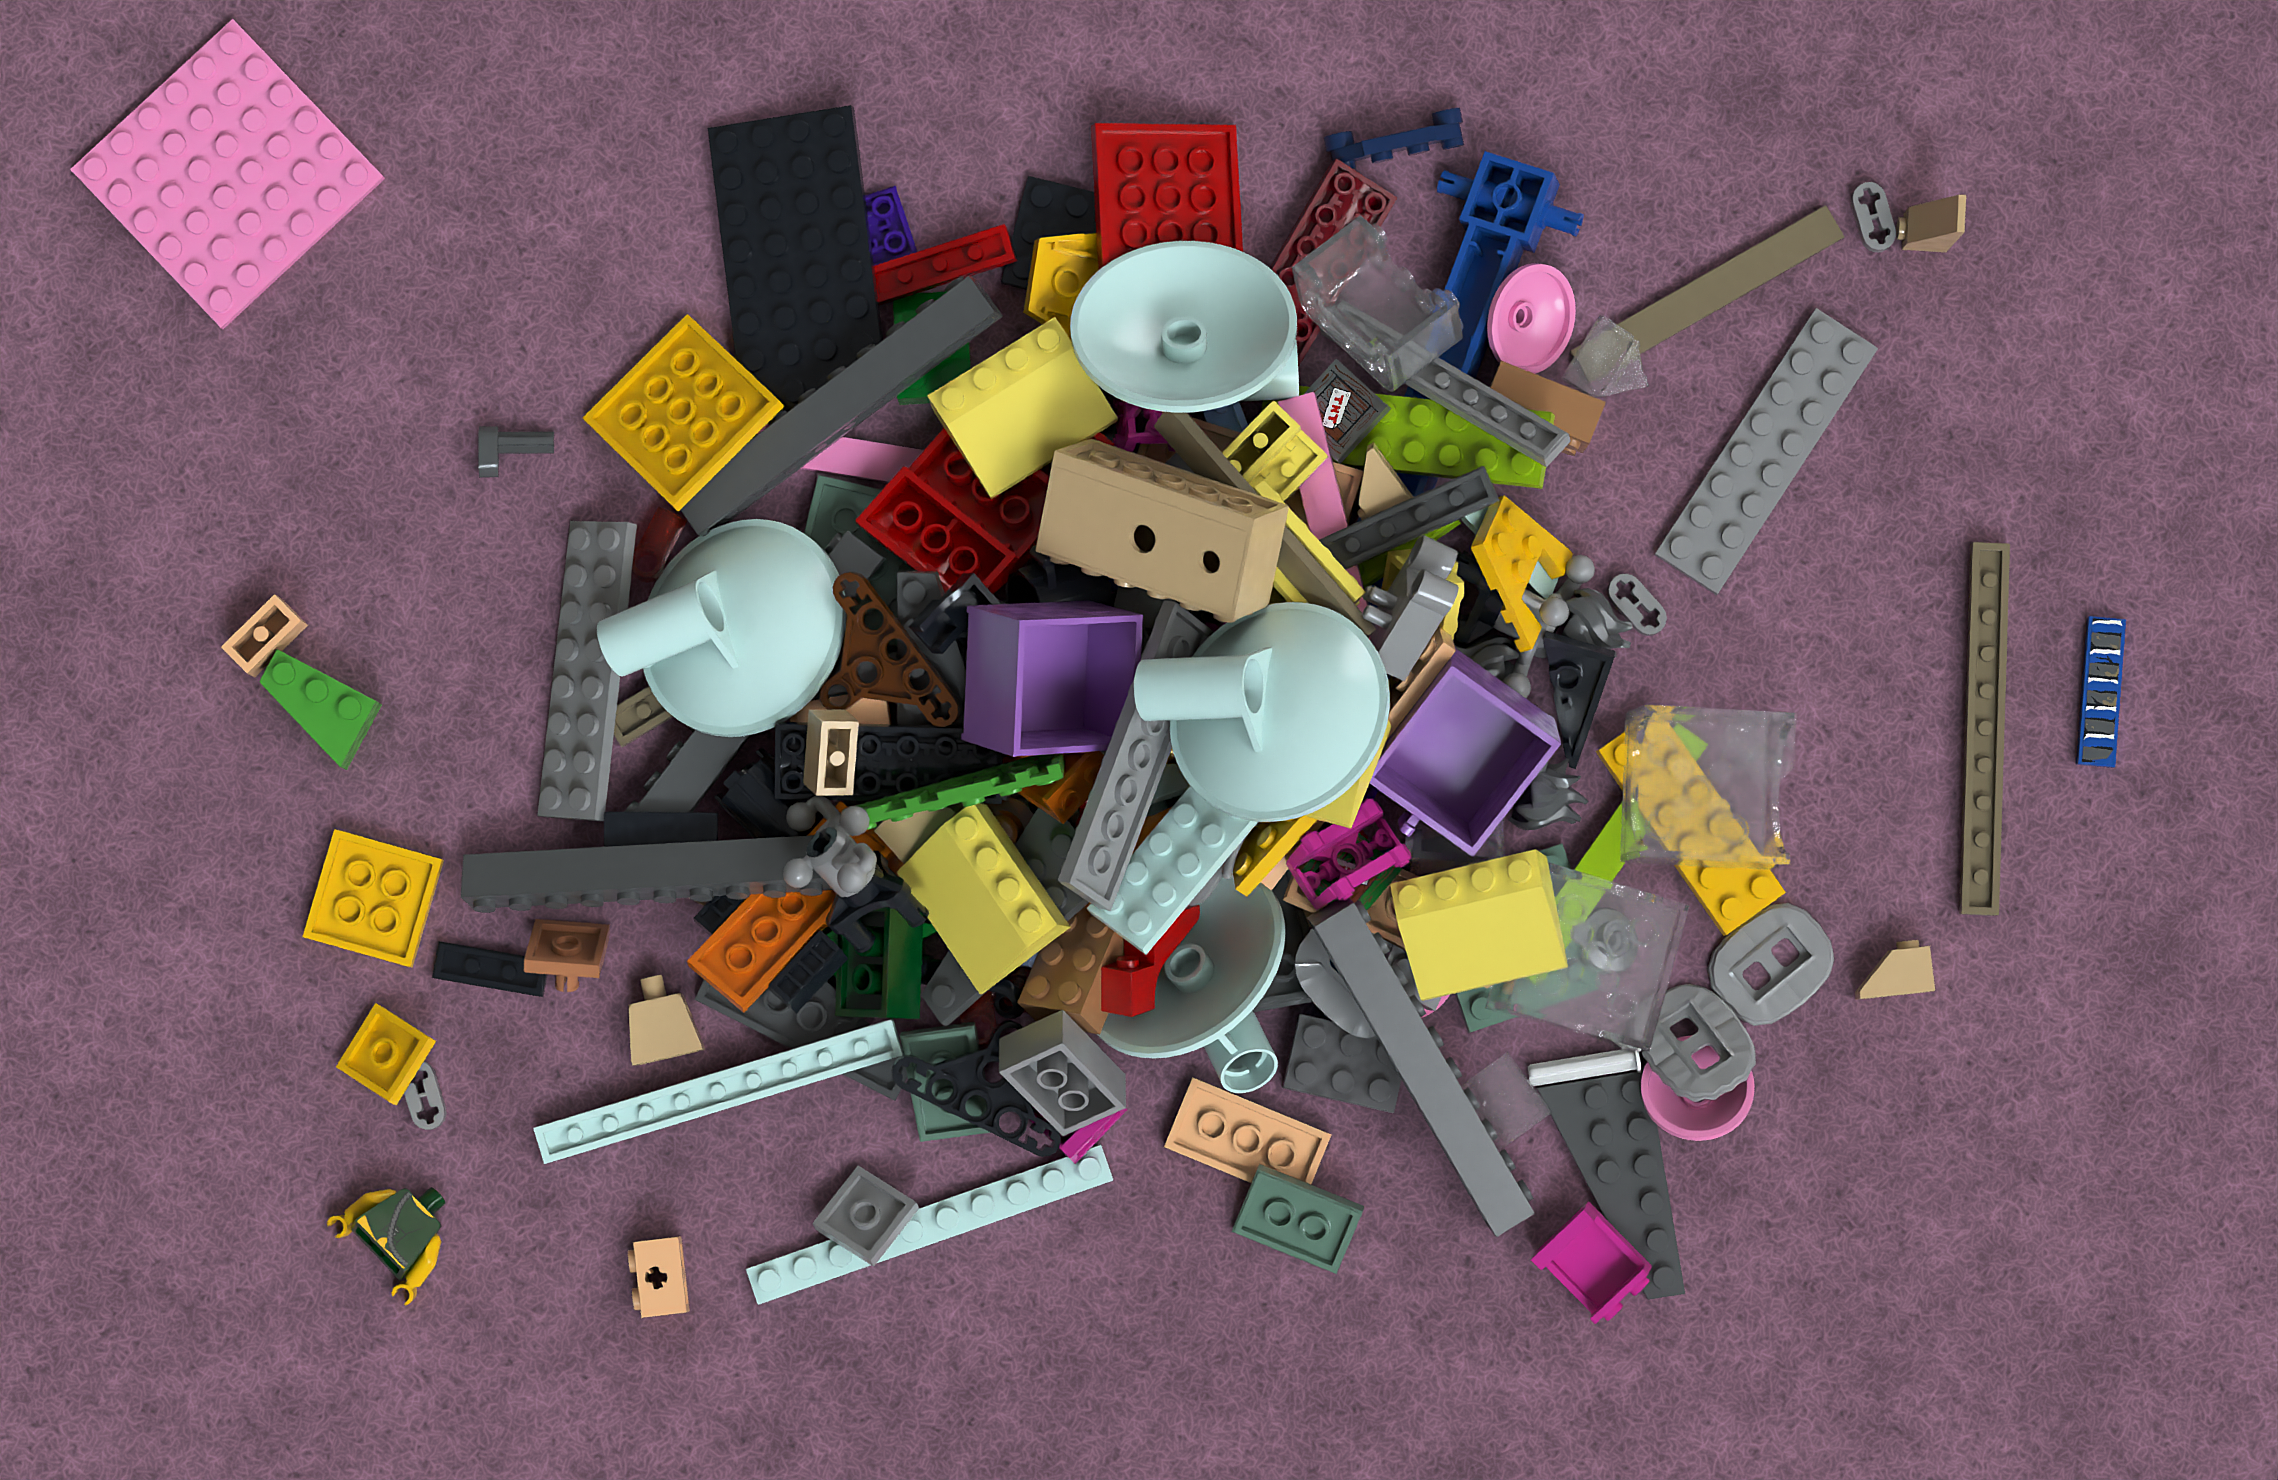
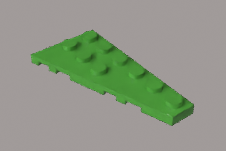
M1063 754L1032 755L856 806L863 808L868 813L870 821L867 830L877 826L876 822L891 819L892 822H897L912 817L914 813L926 810L928 812L936 811L962 802L963 807H968L984 802L986 796L998 793L1000 796H1007L1021 791L1024 787L1053 783L1064 777L1065 759Z

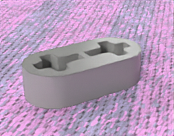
M1865 182L1859 185L1852 193L1851 207L1864 247L1875 253L1883 252L1895 241V225L1882 187L1873 182ZM1866 190H1868L1870 196L1876 195L1878 198L1873 203V215H1870L1867 204L1859 203V199L1863 197ZM1873 220L1877 221L1880 231L1886 230L1888 233L1883 239V244H1879L1877 239L1869 238V234L1874 231Z
M1619 574L1614 577L1607 589L1608 598L1627 621H1631L1633 628L1640 634L1652 636L1659 633L1664 628L1667 620L1666 612L1661 604L1633 575ZM1618 582L1623 585L1631 583L1634 588L1630 593L1637 600V603L1633 605L1626 597L1618 599L1615 595L1619 590L1616 584ZM1639 605L1648 613L1653 610L1658 613L1655 619L1658 624L1657 627L1654 628L1652 625L1644 627L1641 625L1640 622L1644 617L1637 609Z
M423 1062L419 1071H426L428 1074V1078L423 1079L425 1092L420 1094L418 1085L410 1083L404 1095L414 1124L419 1128L431 1130L443 1124L447 1113L435 1071L430 1064ZM426 1096L430 1107H437L439 1113L434 1115V1122L429 1124L427 1119H420L419 1112L424 1110L421 1098Z

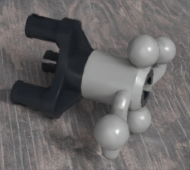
M1465 550L1463 553L1458 551L1456 561L1459 563L1457 576L1478 586L1477 590L1480 592L1470 614L1468 613L1465 616L1458 613V628L1454 634L1456 636L1455 640L1467 646L1493 628L1515 639L1519 638L1513 623H1505L1500 612L1504 603L1497 589L1490 590L1475 556ZM1585 555L1573 556L1567 562L1565 568L1568 579L1556 593L1551 594L1547 599L1526 589L1523 593L1522 600L1542 628L1533 649L1521 653L1519 651L1513 672L1507 675L1502 682L1524 698H1527L1531 691V684L1527 674L1533 656L1542 659L1547 658L1546 648H1544L1543 644L1545 631L1556 633L1559 625H1562L1569 616V608L1565 601L1574 595V590L1579 589L1583 583H1587L1594 576L1595 567L1593 561Z
M814 796L806 803L797 802L790 806L786 814V820L789 827L795 831L805 832L812 828L818 811L827 820L808 843L806 856L803 859L793 858L786 863L783 868V877L785 882L791 887L803 888L812 880L814 870L836 893V896L825 922L834 933L841 934L858 953H863L872 947L876 939L875 935L859 920L863 915L879 908L888 907L895 909L912 928L918 927L926 921L920 912L925 917H928L929 910L913 896L911 887L904 879L898 877L888 867V860L879 851H872L867 844L856 843L851 837L861 835L869 827L870 819L866 810L859 806H850L840 813L824 796Z

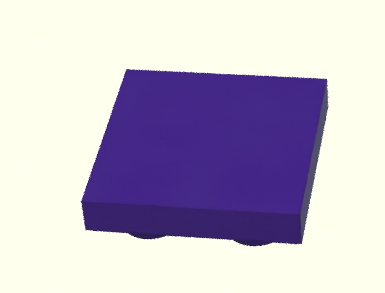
M896 186L865 195L874 266L917 252Z

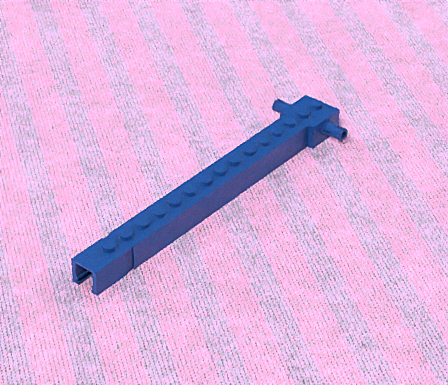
M1486 151L1483 154L1474 180L1444 170L1440 176L1444 181H1438V193L1466 200L1459 218L1466 233L1422 347L1474 379L1477 377L1489 344L1487 333L1488 313L1492 299L1501 283L1510 273L1517 269L1524 250L1535 253L1542 231L1546 226L1576 237L1580 231L1577 226H1582L1584 218L1582 213L1554 206L1553 202L1560 184L1553 172ZM1409 386L1404 397L1430 399ZM1397 473L1413 497L1435 488L1439 478ZM1381 578L1371 586H1376L1381 589L1383 578ZM1368 602V605L1378 608V606Z

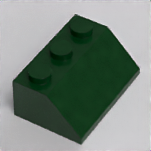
M888 907L871 911L859 918L864 926L876 937L870 949L863 953H858L850 942L841 934H838V947L844 952L848 960L837 970L835 1016L920 1019L923 924L912 928L895 909Z

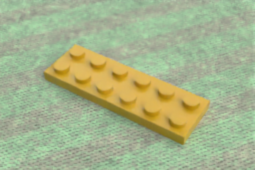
M1655 709L1595 751L1624 794L1650 827L1649 830L1723 936L1728 935L1786 893L1659 709Z

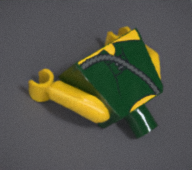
M432 1187L418 1199L406 1188L398 1192L392 1189L368 1192L345 1209V1215L329 1218L327 1226H332L337 1220H340L343 1223V1231L337 1234L335 1238L346 1237L353 1232L399 1280L405 1276L406 1280L399 1282L391 1293L393 1297L399 1288L407 1289L410 1295L404 1305H408L417 1295L416 1287H420L436 1266L441 1246V1239L437 1233L441 1228V1224L433 1215L445 1205V1200Z

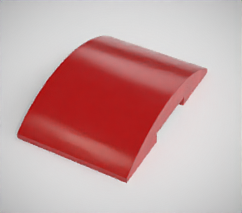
M943 428L909 468L903 466L855 522L915 571L938 572L944 593L950 589L963 573H975L989 591L994 594L1007 582L1009 574L1016 572L1017 569L1021 568L1028 561L1030 549L1037 545L1052 462L991 499L945 428ZM1100 432L1090 438L1115 447V444Z

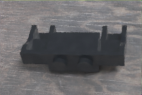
M963 573L940 600H932L910 624L909 628L932 654H943L956 638L967 649L969 617L967 606L1006 603L997 600L975 573Z

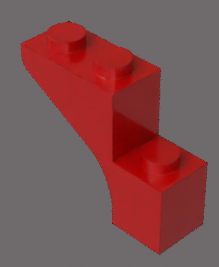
M1188 905L1147 955L1124 939V956H1119L1116 958V962L1101 967V1011L1134 1017L1155 1009V990L1160 970L1165 961L1199 920L1200 905Z

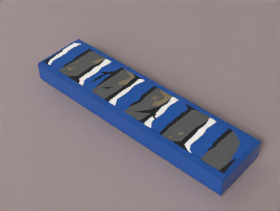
M2087 617L2076 765L2115 768L2126 619Z

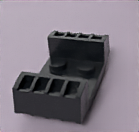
M726 895L714 896L693 918L694 922L711 936L746 899H730ZM820 930L773 979L767 989L797 1014L848 958L840 947Z

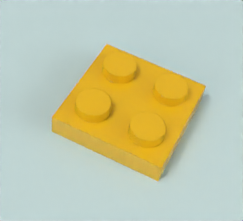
M375 1003L336 1065V1068L388 1102L397 1105L436 1040L383 1006Z

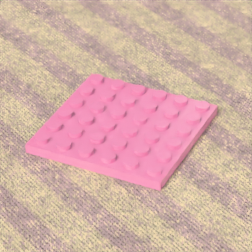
M234 19L227 23L70 169L221 329L230 324L385 179Z

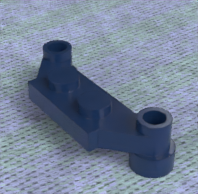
M1451 108L1432 113L1433 126L1368 139L1358 143L1354 142L1352 131L1323 137L1326 152H1330L1332 162L1337 158L1352 169H1356L1355 161L1371 158L1372 163H1380L1394 159L1393 153L1407 150L1408 156L1430 151L1429 145L1441 143L1443 150L1464 145L1460 124L1463 123L1460 108Z

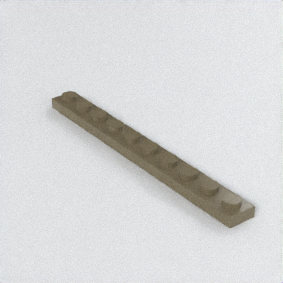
M1972 542L1970 544L1959 914L1999 915L2010 544Z

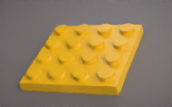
M687 314L583 419L679 512L784 405Z

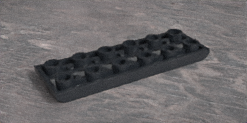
M781 722L775 724V799L809 800L816 796L803 783L808 722ZM858 724L853 795H828L824 797L828 800L874 801L1003 764V753L961 740L964 726ZM999 793L986 796L985 801L981 802V804H1002V796Z

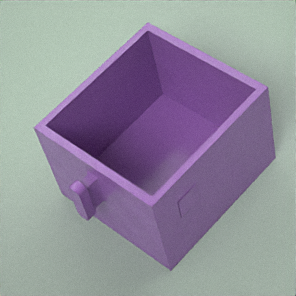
M1090 600L967 606L969 617L964 733L961 734V740L1013 757L1107 751L1115 730V724L1120 717L1128 696L1129 687L1134 680L1137 666L1141 661L1143 615Z
M1455 648V653L1386 741L1370 784L1407 810L1398 819L1399 830L1406 836L1410 837L1415 831L1416 824L1422 820L1473 857L1561 745L1555 718L1542 711Z

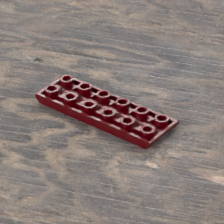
M1337 158L1327 168L1269 267L1286 285L1295 305L1297 315L1298 367L1320 332L1319 326L1328 318L1397 200L1396 196Z

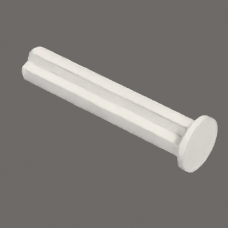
M1633 1043L1632 1048L1530 1064L1528 1066L1529 1082L1531 1086H1539L1630 1070H1637V1073H1641L1637 1043Z

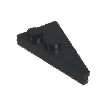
M1545 631L1543 644L1544 648H1546L1549 663V675L1553 684V696L1558 722H1560L1564 754L1569 759V767L1576 769L1615 658V651Z

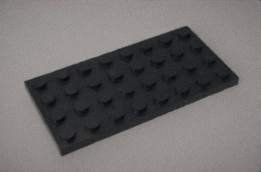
M852 105L708 128L736 360L784 405L779 412L786 410L788 413L798 405L797 399L802 394L813 388L818 390L828 382L826 378L831 372L841 366L849 367L858 360L856 355L859 351L870 344H875L876 346L883 341L855 110Z

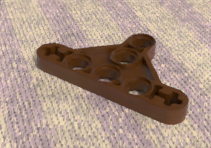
M846 572L839 575L834 581L832 588L836 601L847 614L841 671L829 679L821 688L820 701L827 710H847L862 698L917 705L927 720L938 727H946L956 722L961 713V704L958 698L869 581L857 572ZM845 580L850 583L858 582L859 587L856 589V593L862 600L866 599L868 595L872 599V602L861 606L857 613L853 606L860 603L853 595L847 597L843 595V591L846 589L843 583ZM870 608L880 610L884 616L883 625L878 630L869 629L864 622V615ZM894 638L901 639L907 646V653L901 660L892 659L887 652V645ZM864 661L872 662L877 668V677L871 683L863 682L858 676V667ZM915 669H924L930 676L929 686L924 690L915 689L910 683V675ZM834 684L844 686L848 692V699L842 706L834 705L828 697L829 689ZM937 685L941 692L935 694L936 698L941 703L948 701L952 706L948 710L951 716L949 719L944 715L940 717L935 715L934 712L938 709V706L932 698L928 699L926 703L922 699V696L931 693Z

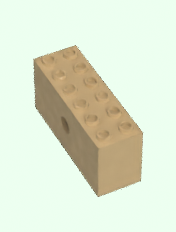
M1089 439L1054 451L1036 552L1050 556V561L1053 563L1079 566L1081 571L1087 575H1104L1113 578V582L1116 585L1128 588L1136 586L1147 590L1146 594L1150 597L1157 599L1170 598L1179 601L1180 606L1184 609L1192 611L1204 610L1213 613V618L1218 621L1232 623L1241 617L1252 615L1253 612L1269 605L1289 505L1094 439Z

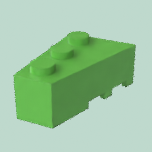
M278 649L259 681L339 767L345 770L348 769L382 706L379 702Z

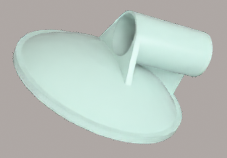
M1173 241L1153 244L1123 254L1106 264L1088 280L1077 296L1070 321L1071 342L1074 354L1082 369L1095 384L1122 401L1155 411L1188 413L1216 409L1238 401L1284 400L1299 396L1296 340L1297 315L1292 296L1278 275L1264 263L1249 254L1210 242Z
M749 519L727 523L710 530L705 536H699L684 547L663 570L646 602L599 621L597 624L599 645L607 663L617 675L623 677L643 668L651 691L659 703L677 720L692 729L722 737H740L757 734L775 727L776 723L784 722L799 712L819 692L831 674L839 657L846 630L847 614L836 601L832 588L839 574L827 553L814 540L792 526L763 519Z
M1303 602L1270 604L1263 609L1253 612L1252 615H1246L1232 623L1227 622L1209 636L1192 657L1143 659L1139 662L1134 677V698L1140 717L1144 721L1170 720V739L1173 753L1179 769L1191 787L1205 801L1218 810L1240 819L1255 822H1277L1299 818L1313 813L1339 798L1362 776L1372 762L1384 737L1390 710L1389 682L1385 666L1369 638L1360 628L1343 615L1326 607Z
M1232 872L1230 879L1222 877L1212 894L1203 903L1198 904L1200 905L1199 920L1163 964L1156 984L1155 1009L1134 1017L1109 1013L1100 1035H1097L1117 1051L1140 1058H1167L1204 1047L1223 1087L1233 1093H1246L1254 1091L1269 1082L1278 1068L1277 1057L1253 1009L1265 995L1279 968L1285 945V920L1280 903L1273 891L1259 883L1246 897L1235 889Z

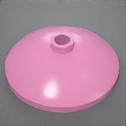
M1541 263L1523 265L1510 273L1497 289L1489 308L1487 333L1490 348L1499 363L1504 361L1536 374L1550 367L1565 350L1574 328L1576 310L1572 288L1566 277L1559 270Z
M1692 1035L1679 1037L1677 1039L1679 1041H1684ZM1705 1046L1691 1056L1701 1069H1706L1720 1060V1057L1711 1046ZM1647 1061L1641 1078V1097L1648 1115L1661 1129L1682 1139L1704 1141L1721 1137L1741 1124L1751 1109L1755 1085L1751 1071L1746 1081L1738 1084L1732 1091L1722 1094L1716 1100L1704 1099L1701 1102H1693L1686 1097L1677 1096L1671 1087L1664 1084L1659 1075L1652 1071Z

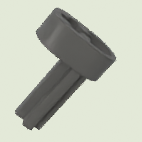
M479 426V478L499 477V454H554V432H499L498 426Z

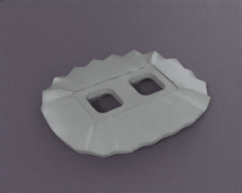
M1789 903L1773 904L1762 909L1724 937L1722 942L1712 951L1707 971L1711 989L1733 1011L1739 1020L1753 1026L1773 1024L1789 1015L1818 991L1830 976L1834 963V954L1831 940L1820 924L1806 910ZM1783 938L1788 939L1799 952V957L1787 967L1782 966L1771 952L1772 947ZM1754 962H1759L1770 975V981L1759 990L1752 989L1742 975L1743 971Z
M1312 928L1299 945L1295 958L1296 976L1301 987L1314 1004L1346 1032L1363 1038L1376 1036L1342 977L1330 965V957Z
M1684 984L1668 989L1648 1002L1641 1009L1635 1020V1041L1639 1045L1642 1055L1648 1061L1652 1071L1659 1075L1662 1082L1671 1087L1677 1096L1686 1097L1693 1102L1704 1099L1716 1100L1722 1094L1732 1091L1738 1084L1748 1079L1752 1068L1756 1065L1755 1046L1746 1029L1723 1000L1705 987ZM1684 1018H1689L1697 1027L1698 1032L1684 1041H1679L1671 1032L1670 1027ZM1705 1046H1711L1720 1057V1060L1706 1069H1701L1691 1056Z

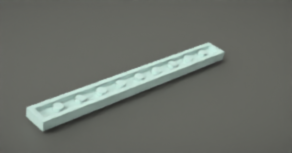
M892 1018L546 1123L533 1129L544 1164L896 1058L903 1055V1050Z
M1099 1145L1089 1149L1076 1164L1068 1157L919 1208L877 1263L1113 1181L1102 1146ZM830 1239L750 1267L746 1271L757 1304L759 1305L868 1267L870 1264Z

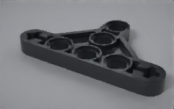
M1008 1020L998 1024L986 1047L935 1064H930L913 1055H902L893 1063L891 1069L892 1078L901 1089L1035 1155L1046 1157L1058 1150L1061 1143L1060 1133L1048 1121L1034 1115L1031 1104L1003 1076L997 1082H988L983 1077L982 1071L987 1063L992 1061L999 1062V1038L1001 1032L1010 1027L1017 1030L1024 1028L1018 1022ZM911 1062L915 1063V1071L926 1077L927 1070L934 1072L926 1080L924 1092L917 1090L922 1085L920 1081L914 1078H909L907 1082L902 1081L903 1075L899 1071L901 1066L908 1067ZM938 1079H948L953 1084V1092L950 1097L943 1100L935 1098L932 1094L934 1082ZM974 1095L982 1096L987 1103L986 1110L979 1116L968 1114L965 1107L966 1101ZM1006 1112H1014L1020 1117L1018 1129L1011 1133L1004 1132L999 1127L1000 1117ZM1029 1119L1034 1121L1030 1126L1032 1130L1041 1134L1045 1129L1050 1130L1048 1136L1053 1140L1050 1146L1044 1144L1041 1149L1037 1148L1038 1142L1036 1139L1027 1134L1024 1142L1019 1140L1026 1131Z

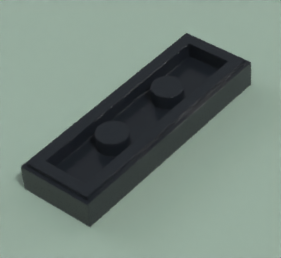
M604 812V847L718 841V813Z
M439 941L432 978L544 997L548 974L524 972L525 956Z

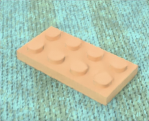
M1192 1077L1164 1147L1252 1183L1257 1168L1261 1164L1312 1184L1331 1134Z

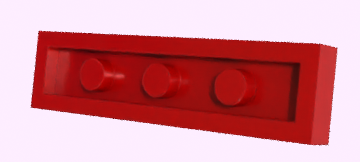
M1002 224L875 265L879 306L951 283L961 276L966 278L1017 262L1007 226Z

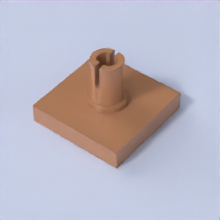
M535 919L524 958V972L556 975L555 988L564 992V983H566L567 977V992L576 991L579 988L578 977H600L609 942L610 925Z

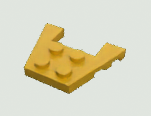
M1096 233L1043 237L1034 241L1023 313L1041 324L1056 317L1070 340V321L1074 303L1084 285L1099 271Z
M1503 495L1498 497L1499 502L1489 506L1471 545V549L1490 590L1497 589L1504 603L1500 612L1506 624L1513 623L1519 636L1514 642L1521 653L1533 649L1542 628L1522 600L1523 593L1537 561L1540 562L1550 578L1555 579L1564 576L1566 564L1572 558L1573 553Z

